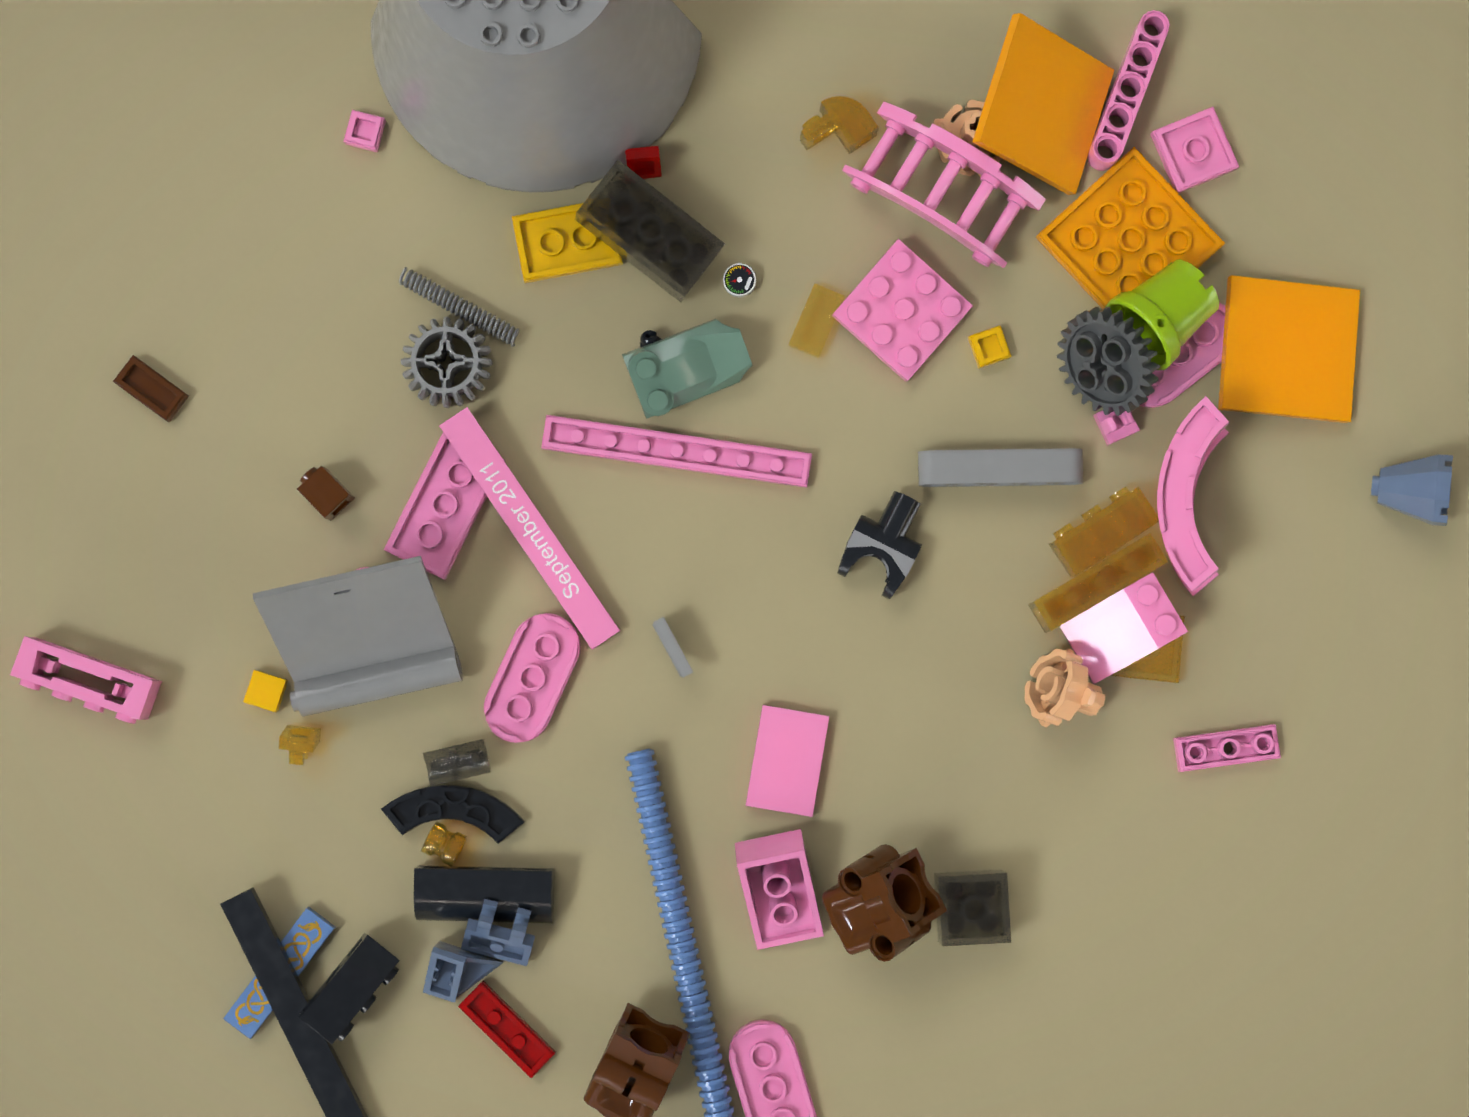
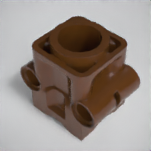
M887 844L880 845L841 870L838 875V883L826 890L822 896V901L829 914L831 924L839 935L846 951L851 955H855L870 949L874 957L883 962L890 961L928 934L931 930V921L947 911L940 895L927 880L925 864L917 848L899 854L894 847Z
M627 1003L584 1095V1101L589 1106L597 1109L605 1117H652L659 1108L669 1083L680 1063L690 1032L675 1025L656 1021L644 1010Z

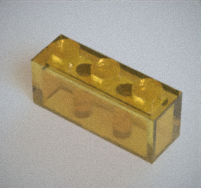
M1126 486L1109 496L1112 503L1103 509L1097 504L1081 515L1084 521L1074 528L1071 523H1068L1053 533L1056 539L1049 543V546L1070 577L1077 576L1159 522L1158 515L1139 487L1130 491Z

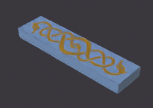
M310 907L305 909L281 941L298 977L336 928ZM256 976L223 1018L249 1039L255 1035L273 1011Z

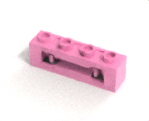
M28 636L23 638L10 674L20 678L19 684L24 687L38 691L41 686L53 690L51 694L53 697L69 702L72 701L73 697L85 701L83 707L103 713L106 708L117 712L115 718L135 724L137 719H149L162 681L36 637ZM47 654L58 657L59 660L49 659ZM61 664L110 681H120L121 679L133 683V686L115 683L111 694L65 677H50L44 675L43 672L58 674ZM114 696L125 698L126 700L122 702L113 698Z

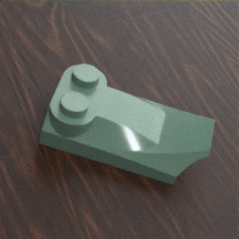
M717 319L622 354L646 419L652 416L664 415L673 408L739 383L747 370L753 366L740 329L729 327Z

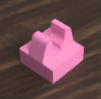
M1100 411L1093 415L1107 445L1140 431L1132 412L1128 413L1125 411L1117 416L1114 411L1108 415H1105L1104 411Z

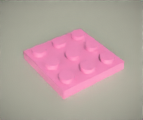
M898 239L831 316L907 382L973 305Z

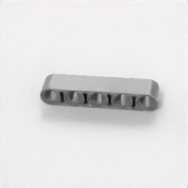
M1075 448L918 452L919 486L969 487L1083 484L1082 449Z

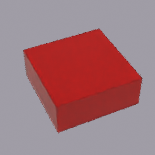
M659 146L625 150L629 180L662 177Z

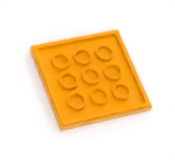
M1021 13L1013 14L972 142L1067 195L1076 194L1114 69Z
M1135 147L1127 152L1035 237L1102 309L1105 308L1112 298L1121 292L1132 291L1171 262L1173 263L1181 259L1191 263L1198 269L1225 244Z
M1234 275L1229 276L1227 280L1218 410L1339 423L1351 422L1360 290Z

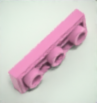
M1276 724L1173 738L1178 772L1281 758ZM1227 742L1232 745V751L1229 754H1226L1223 749Z

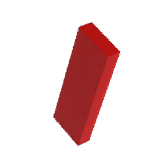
M484 980L458 1006L530 1078L556 1053Z

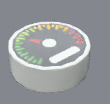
M737 263L731 265L723 276L724 288L733 297L741 298L748 296L756 285L754 271L746 264Z

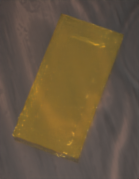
M814 283L788 346L819 359L835 322V318L831 315L844 301L845 296Z

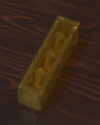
M1149 533L1032 601L1028 606L1043 631L1047 633L1156 570L1168 561L1152 534Z

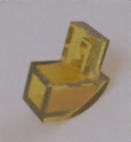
M835 96L821 101L819 111L823 117L820 118L819 115L813 116L802 125L803 130L800 133V142L806 150H809L835 133L848 154L876 137L879 127L861 103L849 97Z

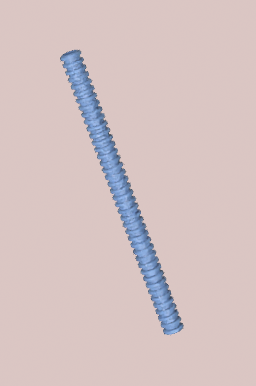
M651 749L628 753L625 756V761H629L630 764L627 767V771L632 773L629 780L634 782V787L631 789L632 792H636L637 797L634 798V802H638L639 805L636 811L641 814V818L638 820L639 823H643L644 827L641 829V833L646 836L643 843L648 845V849L645 852L646 855H650L648 865H652L653 868L650 874L655 877L652 883L653 886H657L658 891H655V896L660 899L657 902V906L662 908V912L659 915L660 918H664L662 928H666L667 931L664 937L669 940L666 946L667 949H671L669 959L674 962L671 965V969L676 971V975L673 978L674 981H678L676 991L681 994L678 997V1001L683 1003V1006L680 1008L681 1012L685 1013L683 1023H687L688 1027L685 1030L690 1032V1038L687 1041L688 1044L692 1045L690 1054L695 1057L692 1060V1064L697 1066V1069L694 1071L695 1076H699L700 1079L697 1081V1086L702 1088L699 1095L704 1098V1101L701 1103L702 1108H706L704 1117H734L732 1116L734 1107L729 1104L732 1101V1097L727 1095L730 1088L729 1085L725 1084L727 1075L722 1073L725 1066L720 1063L722 1053H718L720 1044L715 1041L718 1035L717 1032H713L715 1022L710 1019L713 1017V1012L708 1010V1007L711 1006L710 1001L706 1000L708 990H704L703 987L706 985V981L701 978L704 972L703 969H699L701 959L696 956L699 953V949L694 947V944L697 942L696 938L692 937L694 927H690L689 924L692 922V918L687 916V912L690 911L689 906H685L687 896H683L682 893L685 890V886L680 884V880L683 877L678 875L677 871L680 869V864L675 862L678 859V855L673 853V849L676 846L675 843H671L673 833H669L668 830L671 824L666 821L669 815L668 812H664L663 807H666V802H662L661 799L664 796V792L659 790V786L662 783L657 781L659 771H655L654 767L657 765V761L652 758L655 752Z

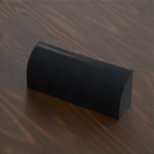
M419 865L414 868L416 920L468 921V919L478 921L484 899L498 902L493 922H514L519 907L531 911L528 923H553L555 868Z

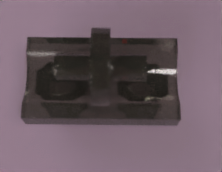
M484 739L423 753L430 786L491 772Z

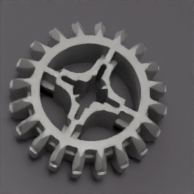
M444 317L442 327H439L435 318L431 319V330L428 331L421 324L418 326L419 331L423 334L420 338L415 334L409 335V339L415 345L414 347L408 345L403 347V351L411 355V358L401 359V364L405 367H411V369L406 370L402 375L405 379L415 378L408 387L411 391L421 388L417 396L420 400H425L431 394L429 403L432 406L438 404L440 397L442 398L444 408H450L451 398L455 399L458 406H463L461 396L466 394L473 401L475 395L471 389L474 386L479 391L485 389L484 385L478 381L479 378L490 379L491 377L489 372L482 370V367L493 365L491 359L482 358L488 355L491 349L489 346H480L485 340L483 334L473 337L476 328L472 324L463 331L464 321L462 319H457L454 327H452L449 317ZM452 337L466 342L472 349L473 357L456 354L452 344ZM442 338L439 349L435 353L422 357L424 351L431 343ZM448 351L450 358L457 362L450 363L445 373L441 364L437 365V363L445 361ZM421 368L438 371L441 388L428 384L422 375ZM472 368L469 376L462 383L452 387L458 372Z

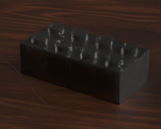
M620 160L615 162L576 212L575 220L680 303L725 246L724 242Z

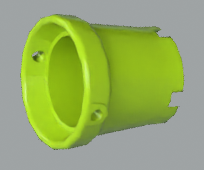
M1181 259L1173 263L1171 262L1132 291L1121 292L1105 306V308H1111L1112 314L1122 310L1124 321L1133 317V328L1135 330L1139 327H1144L1141 337L1143 339H1152L1147 348L1148 350L1157 351V355L1151 358V362L1160 365V368L1157 370H1166L1180 355L1183 344L1219 309V299L1214 287L1211 285L1205 290L1199 282L1205 275L1191 263Z

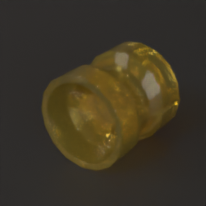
M436 821L423 844L421 852L429 856L437 855L441 857L443 863L452 867L464 847L467 836L460 832L452 833L448 831L446 825ZM448 838H450L449 841H448V843H447V845H446V847H445V849H444V851L442 852V850H443V848H444V846H445V844H446Z

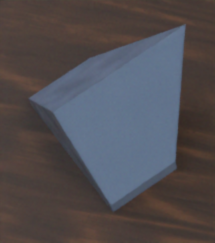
M439 941L431 952L423 993L455 1003L457 997L504 962Z

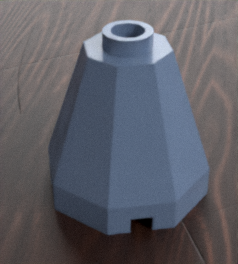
M1438 454L1380 468V476L1372 477L1371 496H1378L1377 504L1431 525L1446 526L1448 520L1447 508H1449L1453 455Z

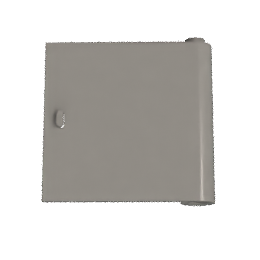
M421 556L253 593V600L294 681L295 691L290 692L292 708L294 712L299 711L302 717L463 681L462 667L457 649Z

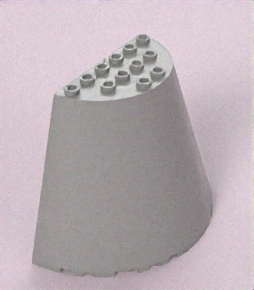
M379 0L371 20V44L379 81L390 106L405 129L431 156L457 170L459 174L469 179L474 178L482 181L488 186L521 192H554L573 189L576 185L590 181L594 183L603 179L605 175L615 170L619 171L627 166L625 150L649 147L654 141H657L674 121L673 118L680 107L683 106L688 96V91L692 80L695 78L699 62L702 33L672 0Z

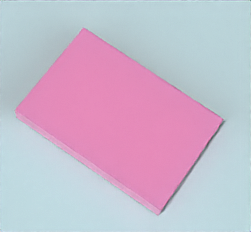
M762 705L746 806L813 817L829 716Z

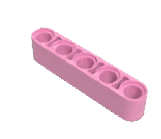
M1148 11L1134 29L1088 153V162L1096 170H1109L1117 162L1124 150L1169 31V20L1160 11ZM1144 26H1154L1158 31V35H1149L1145 31ZM1140 55L1144 57L1147 66H1138L1133 61L1132 56ZM1127 85L1132 87L1135 91V96L1127 97L1121 91V86ZM1109 117H1120L1124 127L1117 128L1110 123ZM1099 146L1108 147L1112 152V158H1103L1098 153L1097 148Z

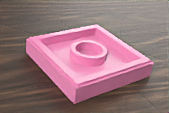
M1214 107L1161 127L1150 134L1169 180L1178 194L1239 168Z

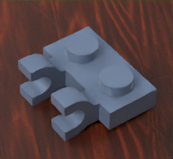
M484 899L479 920L468 919L461 949L527 966L535 939L534 935L526 933L531 911L518 907L512 929L492 925L498 902Z

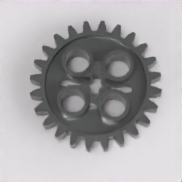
M1098 307L1090 311L1085 310L1067 323L1068 327L1061 331L1064 339L1059 341L1057 345L1064 351L1059 353L1057 358L1065 361V365L1059 368L1061 372H1068L1069 377L1064 381L1065 384L1073 383L1075 385L1072 394L1081 393L1083 395V405L1092 401L1093 411L1103 407L1105 415L1114 411L1119 416L1125 411L1128 413L1148 400L1147 396L1155 391L1151 385L1159 380L1152 372L1159 369L1160 365L1151 362V358L1157 355V351L1148 350L1147 345L1152 342V339H1143L1141 337L1144 327L1142 326L1135 330L1133 328V317L1124 321L1123 311L1119 310L1112 314L1110 307H1106L1101 311Z

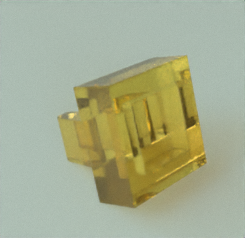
M286 726L279 736V749L289 750V764L304 765V759H308L309 752L313 753L320 742L321 728Z

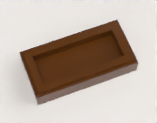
M132 355L113 380L115 384L167 422L172 420L189 397L188 394L134 355Z

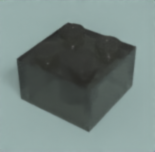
M1001 869L934 873L935 891L940 895L947 909L945 913L937 918L938 942L942 946L1011 943L1007 872Z

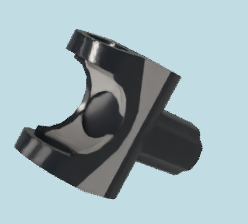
M894 491L879 522L861 515L846 544L837 573L846 577L851 566L860 558L866 556L876 557L883 562L887 573L885 580L887 584L881 596L890 599L908 575L922 547V544L906 537L921 504L905 494Z

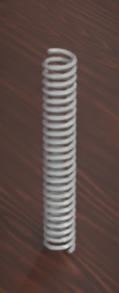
M407 267L403 269L399 278L400 285H404L405 288L408 287L414 293L418 292L419 296L422 295L428 301L432 300V303H436L437 306L441 305V308H446V311L450 310L451 314L455 313V316H460V319L469 320L470 324L473 323L479 329L483 328V331H487L488 334L492 333L493 337L497 336V339H501L502 342L506 341V344H511V347L515 346L513 343L519 333V328L515 330L512 338L509 340L515 329L512 326L505 337L510 323L506 324L500 335L505 325V320L501 322L496 331L501 319L498 318L496 320V315L491 318V313H488L486 316L487 311L485 310L477 322L482 308L478 309L472 320L478 308L477 305L474 307L473 303L468 305V300H465L463 303V297L458 301L459 295L454 297V292L451 294L449 290L445 292V287L436 286L435 282L431 284V279L428 281L426 277L422 279V275H418L417 272L413 273L412 269L408 271L405 280L402 282Z

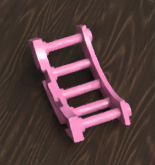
M883 102L877 114L887 121L885 125L887 130L862 171L847 165L844 166L842 171L852 178L850 184L865 194L871 190L935 225L973 252L972 258L986 267H989L992 263L1004 268L1007 262L994 252L1020 209L1024 210L1028 206L1039 211L1046 199L1018 176H1015L1012 180L999 170L1002 166L1000 163L959 137L933 123L928 128L915 122L917 118L915 114ZM904 133L915 137L916 144L891 185L874 178L875 173L897 137L903 136ZM935 147L949 155L947 158L949 163L924 204L902 191L927 150H932ZM968 166L981 175L980 180L982 182L958 222L954 224L935 212L960 169H965ZM1000 188L1009 195L1007 198L1009 203L985 242L982 243L967 233L992 190Z
M1206 396L1190 411L1177 429L1164 456L1157 490L1159 527L1165 549L1176 574L1192 596L1196 595L1219 575L1217 573L1219 568L1205 550L1194 521V496L1198 478L1205 462L1219 442L1229 434L1225 429L1229 421Z

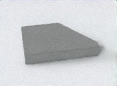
M662 617L654 621L652 625L680 677L684 678L693 673L665 618Z

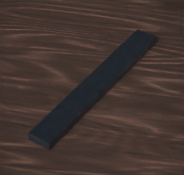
M254 887L222 902L220 905L325 1116L368 1117L332 1044L297 1016L310 999Z

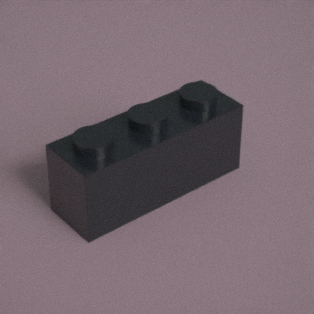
M364 933L297 1016L331 1044L336 1039L343 1041L354 1027L351 1021L359 1011L365 1013L377 997L373 993L381 983L386 986L399 971L396 965L400 960L372 937Z

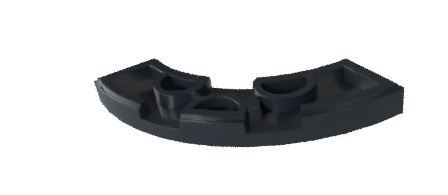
M438 785L417 789L394 799L381 808L402 835L426 822L453 819L478 827L499 844L525 822L515 810L495 796L481 790L459 785Z

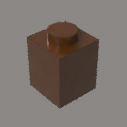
M320 466L318 469L313 467L307 471L300 479L302 484L297 488L325 519L330 521L355 499L342 483L323 466Z

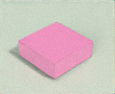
M352 110L343 142L346 145L378 153L386 123L385 118Z

